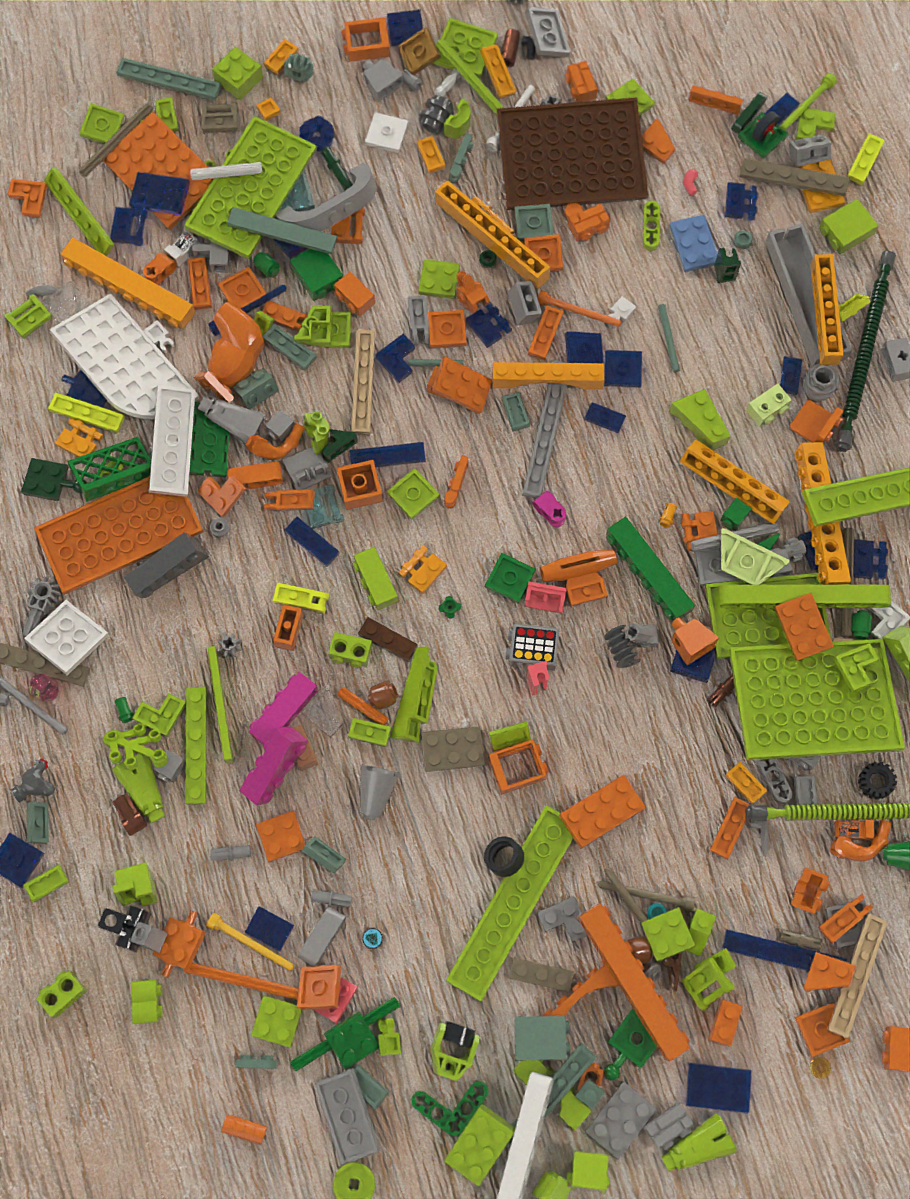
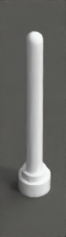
M533 85L528 86L515 107L525 105L535 89ZM499 130L495 136L489 137L485 143L487 149L492 152H497L500 148Z

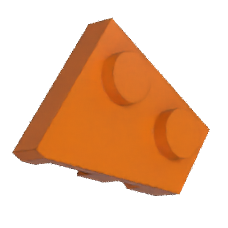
M816 952L803 990L811 992V990L818 989L828 990L835 987H850L857 967L856 965Z

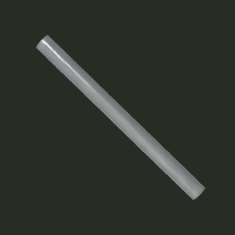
M0 676V686L62 735L66 734L68 729Z

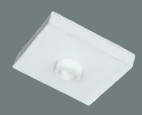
M375 112L365 145L399 153L409 120Z

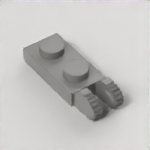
M426 295L408 297L414 345H418L419 342L417 332L424 331L425 344H429Z

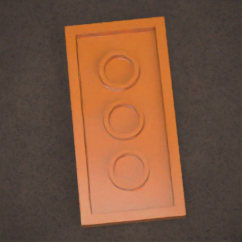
M622 775L559 814V817L579 848L582 849L643 811L646 806L627 778Z

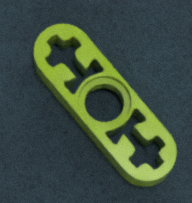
M648 201L643 210V247L647 251H654L658 248L660 241V205L656 201ZM650 208H653L654 213L650 217ZM652 222L656 225V228L649 229L647 224ZM650 235H653V244L649 242Z

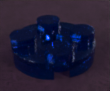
M322 116L308 119L300 126V138L317 145V152L324 151L323 148L330 147L333 144L334 128ZM315 132H320V137L313 135Z

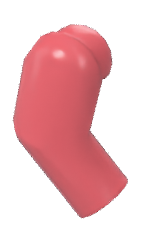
M693 169L686 172L683 180V185L690 196L697 193L693 182L698 177V172Z

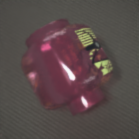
M38 674L30 680L29 692L42 702L51 701L59 693L58 682L47 674Z

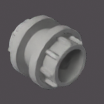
M817 364L812 366L803 381L805 394L815 401L829 399L838 386V373L829 365Z

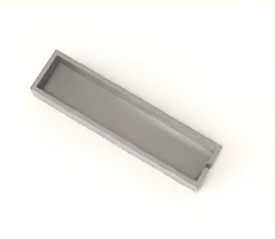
M802 223L788 227L786 233L785 228L769 232L765 243L810 364L814 366L820 364L810 266L815 253ZM840 321L843 345L841 361L848 359L852 349Z

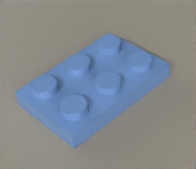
M705 215L670 222L669 227L684 272L714 266L717 251Z

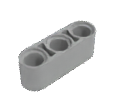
M329 906L299 952L298 958L311 966H317L345 922L346 916Z

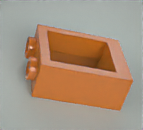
M385 17L344 22L345 29L341 30L342 39L346 40V44H343L344 53L348 55L349 62L390 57ZM379 31L381 44L352 47L350 34Z
M534 739L488 755L501 795L546 780V774L549 771L546 763H542L540 755H542L539 744H535ZM530 749L539 775L508 785L499 760Z

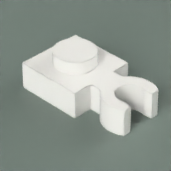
M622 296L611 308L610 312L612 314L608 316L625 322L636 310V306Z
M158 320L143 330L156 346L160 343L162 352L167 353L165 348L167 344H170L173 348L175 347L173 340L168 338L170 336L169 332Z

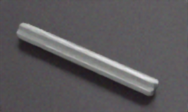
M776 522L774 525L767 523L733 531V533L748 540L777 533L779 525ZM721 534L692 541V551L697 552L721 546Z

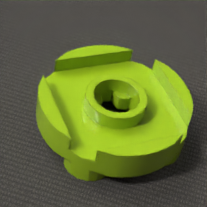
M359 1162L343 1165L336 1172L333 1180V1191L337 1199H371L375 1190L373 1172L369 1167ZM351 1178L360 1181L358 1190L349 1188L351 1184L349 1180Z

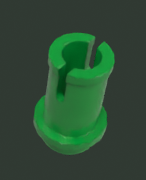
M120 697L114 702L120 715L118 717L122 723L132 721L134 713L130 711L127 698Z

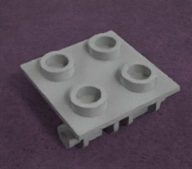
M312 447L282 460L297 490H304L332 477L327 463L324 462L321 454L315 455Z

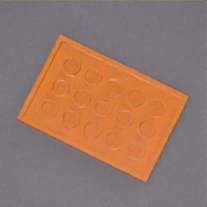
M154 112L149 114L125 136L117 147L103 160L169 230L197 206L214 179H191V169L208 168V166Z

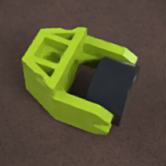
M448 1021L445 1024L439 1023L430 1048L433 1073L458 1081L463 1076L464 1072L472 1066L479 1044L480 1036L475 1035V1030ZM442 1039L468 1047L466 1055L458 1059L443 1054L441 1050ZM449 1063L450 1067L446 1070V1064Z

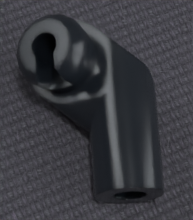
M523 36L521 44L527 47L526 58L535 59L536 48L533 38L531 36Z

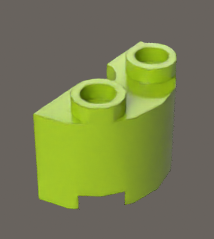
M464 98L456 106L458 113L450 115L444 123V136L459 139L469 130L471 125V109L468 101Z
M320 412L304 413L303 426L305 427L307 437L314 438L311 446L315 455L320 454L328 444L329 424Z

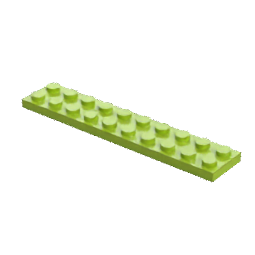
M547 805L544 807L522 846L524 852L522 867L512 876L504 877L446 979V982L480 1002L483 1000L573 840V837L559 817L560 812Z

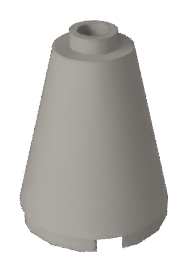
M364 764L361 765L360 813L364 814L363 818L374 821L376 817L380 818L399 778V772Z

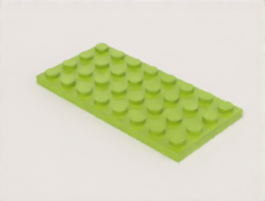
M253 116L222 166L260 162L262 172L214 178L185 223V229L249 259L263 236L228 226L227 222L232 208L275 218V215L282 207L317 150V145Z

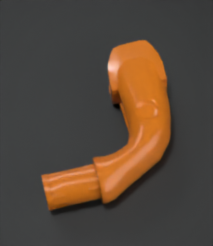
M295 422L289 436L278 447L267 443L268 440L258 435H251L245 446L250 452L259 457L278 460L285 457L300 444L298 442L305 427Z
M886 820L879 822L876 836L872 839L869 847L860 846L851 842L850 838L840 836L833 840L830 852L841 859L846 858L862 862L871 860L889 843L887 839L892 823Z

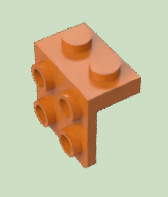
M807 400L789 428L810 442H828L833 435V432H831L833 427L838 428L843 418H841L844 410L837 407L832 414L813 401Z

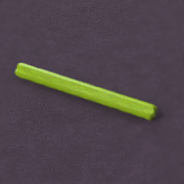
M439 39L435 44L436 47L497 115V108H504L502 104L446 41Z

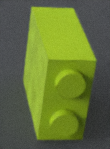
M857 198L823 218L819 228L821 234L830 241L831 247L837 250L839 254H842L873 236L879 225Z

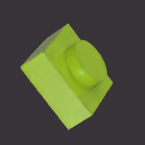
M260 310L255 313L253 319L260 327L262 335L272 327L274 322L273 318Z

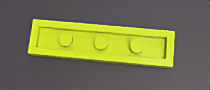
M56 392L48 407L50 412L81 420L84 423L117 434L125 419L123 414Z

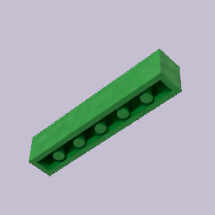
M626 516L607 529V541L611 546L614 545L616 547L619 557L623 561H627L630 571L641 579V585L645 590L651 592L654 602L657 605H661L667 619H672V621L678 617L682 619L693 611L695 604Z

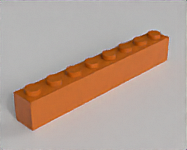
M600 903L596 904L576 918L665 1061L670 1062L690 1049L688 1042H690L684 1031L680 1032L678 1029L676 1017L673 1013H668L665 1008L667 1006L666 1001L655 992L654 988L656 986L650 977L645 976L642 971L644 966L639 959L635 960L631 953L633 952L631 945L628 941L624 942L620 936L622 931L616 923L613 924L609 916L611 914L605 905L602 906Z

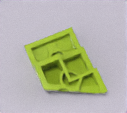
M312 306L308 317L302 323L301 329L294 336V341L320 347L350 348L351 312H333L331 306Z

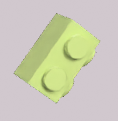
M777 383L751 401L746 411L757 425L761 427L764 424H770L779 413L780 415L786 413L789 410L792 399Z

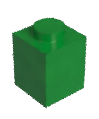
M736 497L723 513L720 521H722L726 528L736 531L747 518L752 508Z

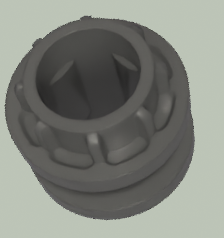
M435 95L426 100L425 106L428 110H422L419 117L421 119L420 125L425 130L433 134H439L444 131L446 119L450 115H454V106L445 97Z

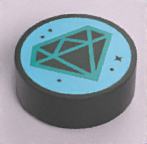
M370 928L364 932L362 940L367 948L377 949L383 942V936L378 929Z

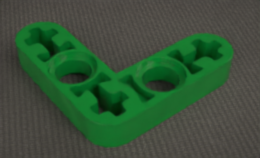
M481 1081L474 1082L453 1112L423 1091L413 1094L411 1103L417 1111L451 1136H458L463 1132L487 1097L488 1088ZM481 1085L484 1087L482 1090L484 1095H478L476 1101H479L476 1106L472 1100L466 1097L468 1094L472 1097L475 1094L473 1088ZM424 1095L426 1103L430 1104V1101L435 1103L429 1108L428 1114L424 1112L425 1106H416V1096L421 1097ZM465 1102L470 1103L473 1107V1111L469 1115H464L460 1110L461 1105ZM436 1107H440L444 1112L440 1120L433 1119L431 1115L432 1110ZM458 1112L467 1121L463 1123L461 1120L458 1124L460 1130H455L452 1133L450 1131L451 1127L448 1124L450 1121L455 1122L458 1117H455L454 1114Z

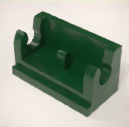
M719 248L714 264L718 283L736 281L741 260L738 259L737 251L732 248L733 256L731 257L726 255L725 248Z

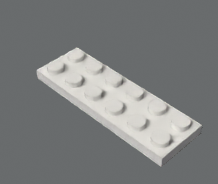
M164 385L157 386L149 493L183 497L188 495L195 389Z

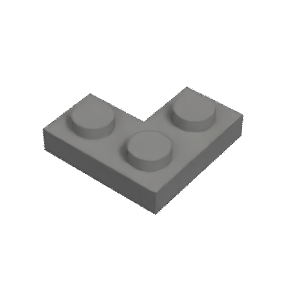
M574 896L537 912L545 932L564 924L572 942L588 936L576 918L582 913Z

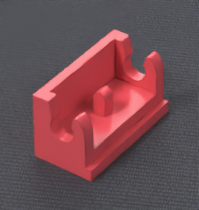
M529 582L524 607L562 614L567 588Z
M547 661L527 667L526 677L532 696L538 694L537 686H539V683L543 684L544 690L547 689L546 681L549 679Z

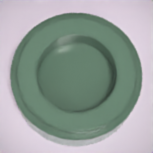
M745 230L738 231L734 237L735 246L739 249L749 248L753 239L751 233Z

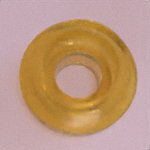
M818 1057L811 1062L810 1071L814 1077L824 1079L831 1073V1064L827 1059ZM818 1064H821L824 1069L822 1072H819L817 1070Z

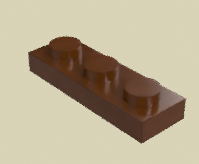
M367 617L358 632V635L372 640V643L409 662L418 647L417 643Z

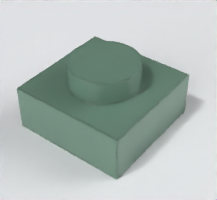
M588 1078L576 1093V1097L593 1109L605 1094V1090Z

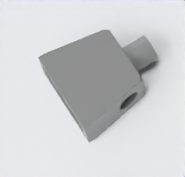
M370 59L363 63V68L365 69L363 72L364 82L378 103L404 85L403 74L384 59L379 60L375 64Z

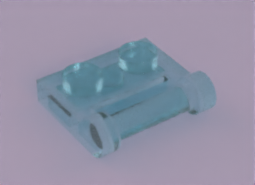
M327 485L313 489L315 491L314 510H306L311 528L315 529L343 522L344 516L340 513L336 500L335 486ZM326 494L328 496L333 512L332 516L327 515L322 495Z

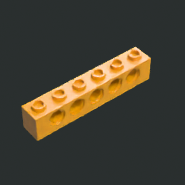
M815 254L810 266L820 365H839L843 357V345L833 254Z
M697 439L687 448L680 460V463L734 499L737 497L752 508V511L773 525L790 503L789 500Z

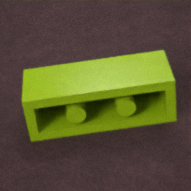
M375 546L355 554V562L352 564L355 572H360L362 576L360 582L363 589H368L370 595L367 597L371 606L375 605L378 611L397 603L398 596Z

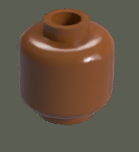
M387 681L372 686L370 688V695H368L371 706L375 705L380 710L394 705L396 698H398L394 684H390Z
M644 936L627 940L633 949L631 953L635 960L639 959L642 964L651 960L653 950L649 941Z

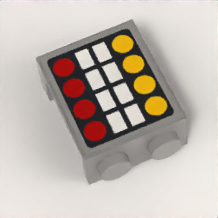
M513 623V630L509 629L508 641H511V648L506 650V659L509 660V666H513V662L537 664L547 661V670L555 671L560 629Z

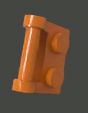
M364 208L332 225L331 235L337 236L336 243H363L362 224L363 217L365 216ZM351 217H356L355 234L352 236L350 235Z

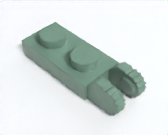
M466 133L450 170L449 181L451 183H458L461 177V167H465L468 159L466 154L467 152L471 153L474 145L472 134Z

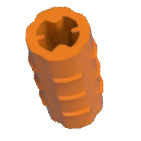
M227 1114L221 1133L262 1145L267 1126Z

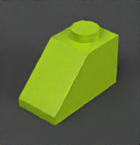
M698 908L693 912L688 930L696 947L686 950V952L701 956L710 936L716 915Z

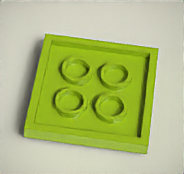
M449 18L441 39H444L470 70L481 79L486 65L480 50L483 47L495 45L498 33ZM439 50L441 58L432 64L451 70L456 69Z

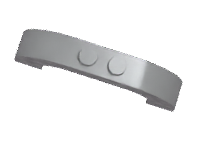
M363 162L351 169L349 172L354 184L346 191L320 206L305 212H298L287 206L279 211L275 218L320 232L363 208L374 197L377 186L370 167Z

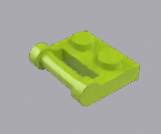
M34 294L30 295L29 299L16 309L4 314L6 320L23 339L53 318ZM32 305H35L33 308H31L30 310H28L26 313H24L22 316H20L18 319L15 320V318H16L17 316H19L21 313H23L24 311H26V310H27L28 308H30Z
M714 958L707 960L681 980L702 1011L707 1010L710 1004L723 994L734 990L733 983L726 978ZM718 981L720 987L708 996L703 997L701 993Z

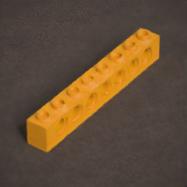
M823 442L801 443L794 453L795 460L798 463V476L802 484L801 493L805 489L831 484ZM805 503L804 508L808 514V528L811 530L812 535L811 544L815 550V563L819 571V582L821 585H848L851 582L839 522L815 527Z

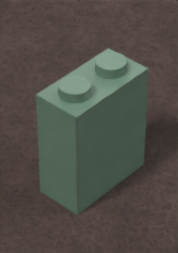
M565 1016L514 1017L515 1061L566 1060V1055H570V1042H566V1034H569L570 1029L569 1021H565Z

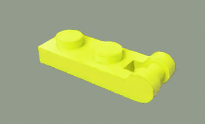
M277 583L273 603L325 614V604L329 600L330 595L325 592ZM313 598L319 599L318 604L312 603Z

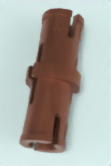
M733 673L724 683H720L718 689L707 698L710 704L713 703V707L716 708L726 696L729 697L731 695V691L735 688Z

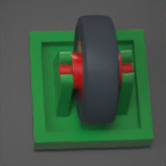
M770 111L766 115L763 112L760 113L738 134V138L764 159L787 138L788 133L785 130H781L780 126L777 125L780 117L773 111Z

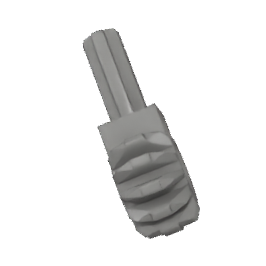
M44 576L42 581L36 578V584L30 583L33 589L27 590V593L31 595L28 598L27 606L31 612L22 632V635L25 637L38 626L42 614L48 615L50 608L53 607L52 602L58 603L56 597L61 596L60 591H58L60 587L58 584H55V580L52 578L48 581V578ZM43 590H48L45 596H40Z

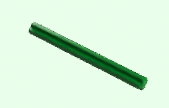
M393 997L364 1015L363 1018L367 1025L370 1026L399 1008L400 1004ZM326 1039L293 1059L290 1064L294 1071H298L332 1050V1047Z

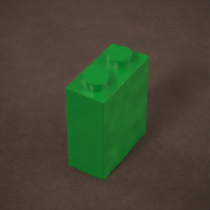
M308 249L290 260L291 269L313 301L322 299L327 293L335 290L334 284L344 277L327 253Z

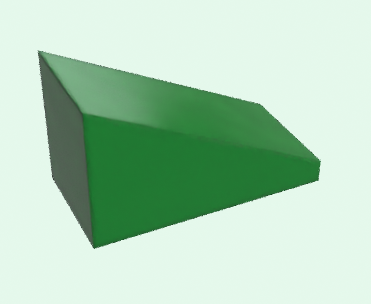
M777 533L757 545L770 550L780 534Z

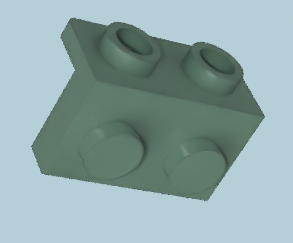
M264 368L254 372L253 375L233 386L235 393L243 400L247 409L255 407L279 391L273 377Z

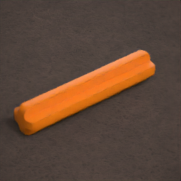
M345 687L339 690L338 697L377 724L386 725L389 720L386 715Z

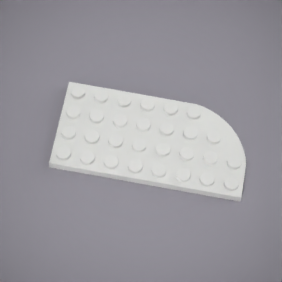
M111 293L50 329V334L106 400L122 413L142 419H155L158 385L193 389ZM195 392V401L199 400V395Z

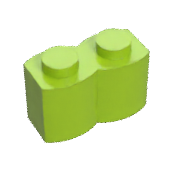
M158 980L131 982L133 1024L157 1023L163 1017V1005H159V997L162 996L163 990L162 984H158Z
M551 1170L550 1173L544 1171L531 1194L539 1199H566L572 1189L568 1187L569 1181Z

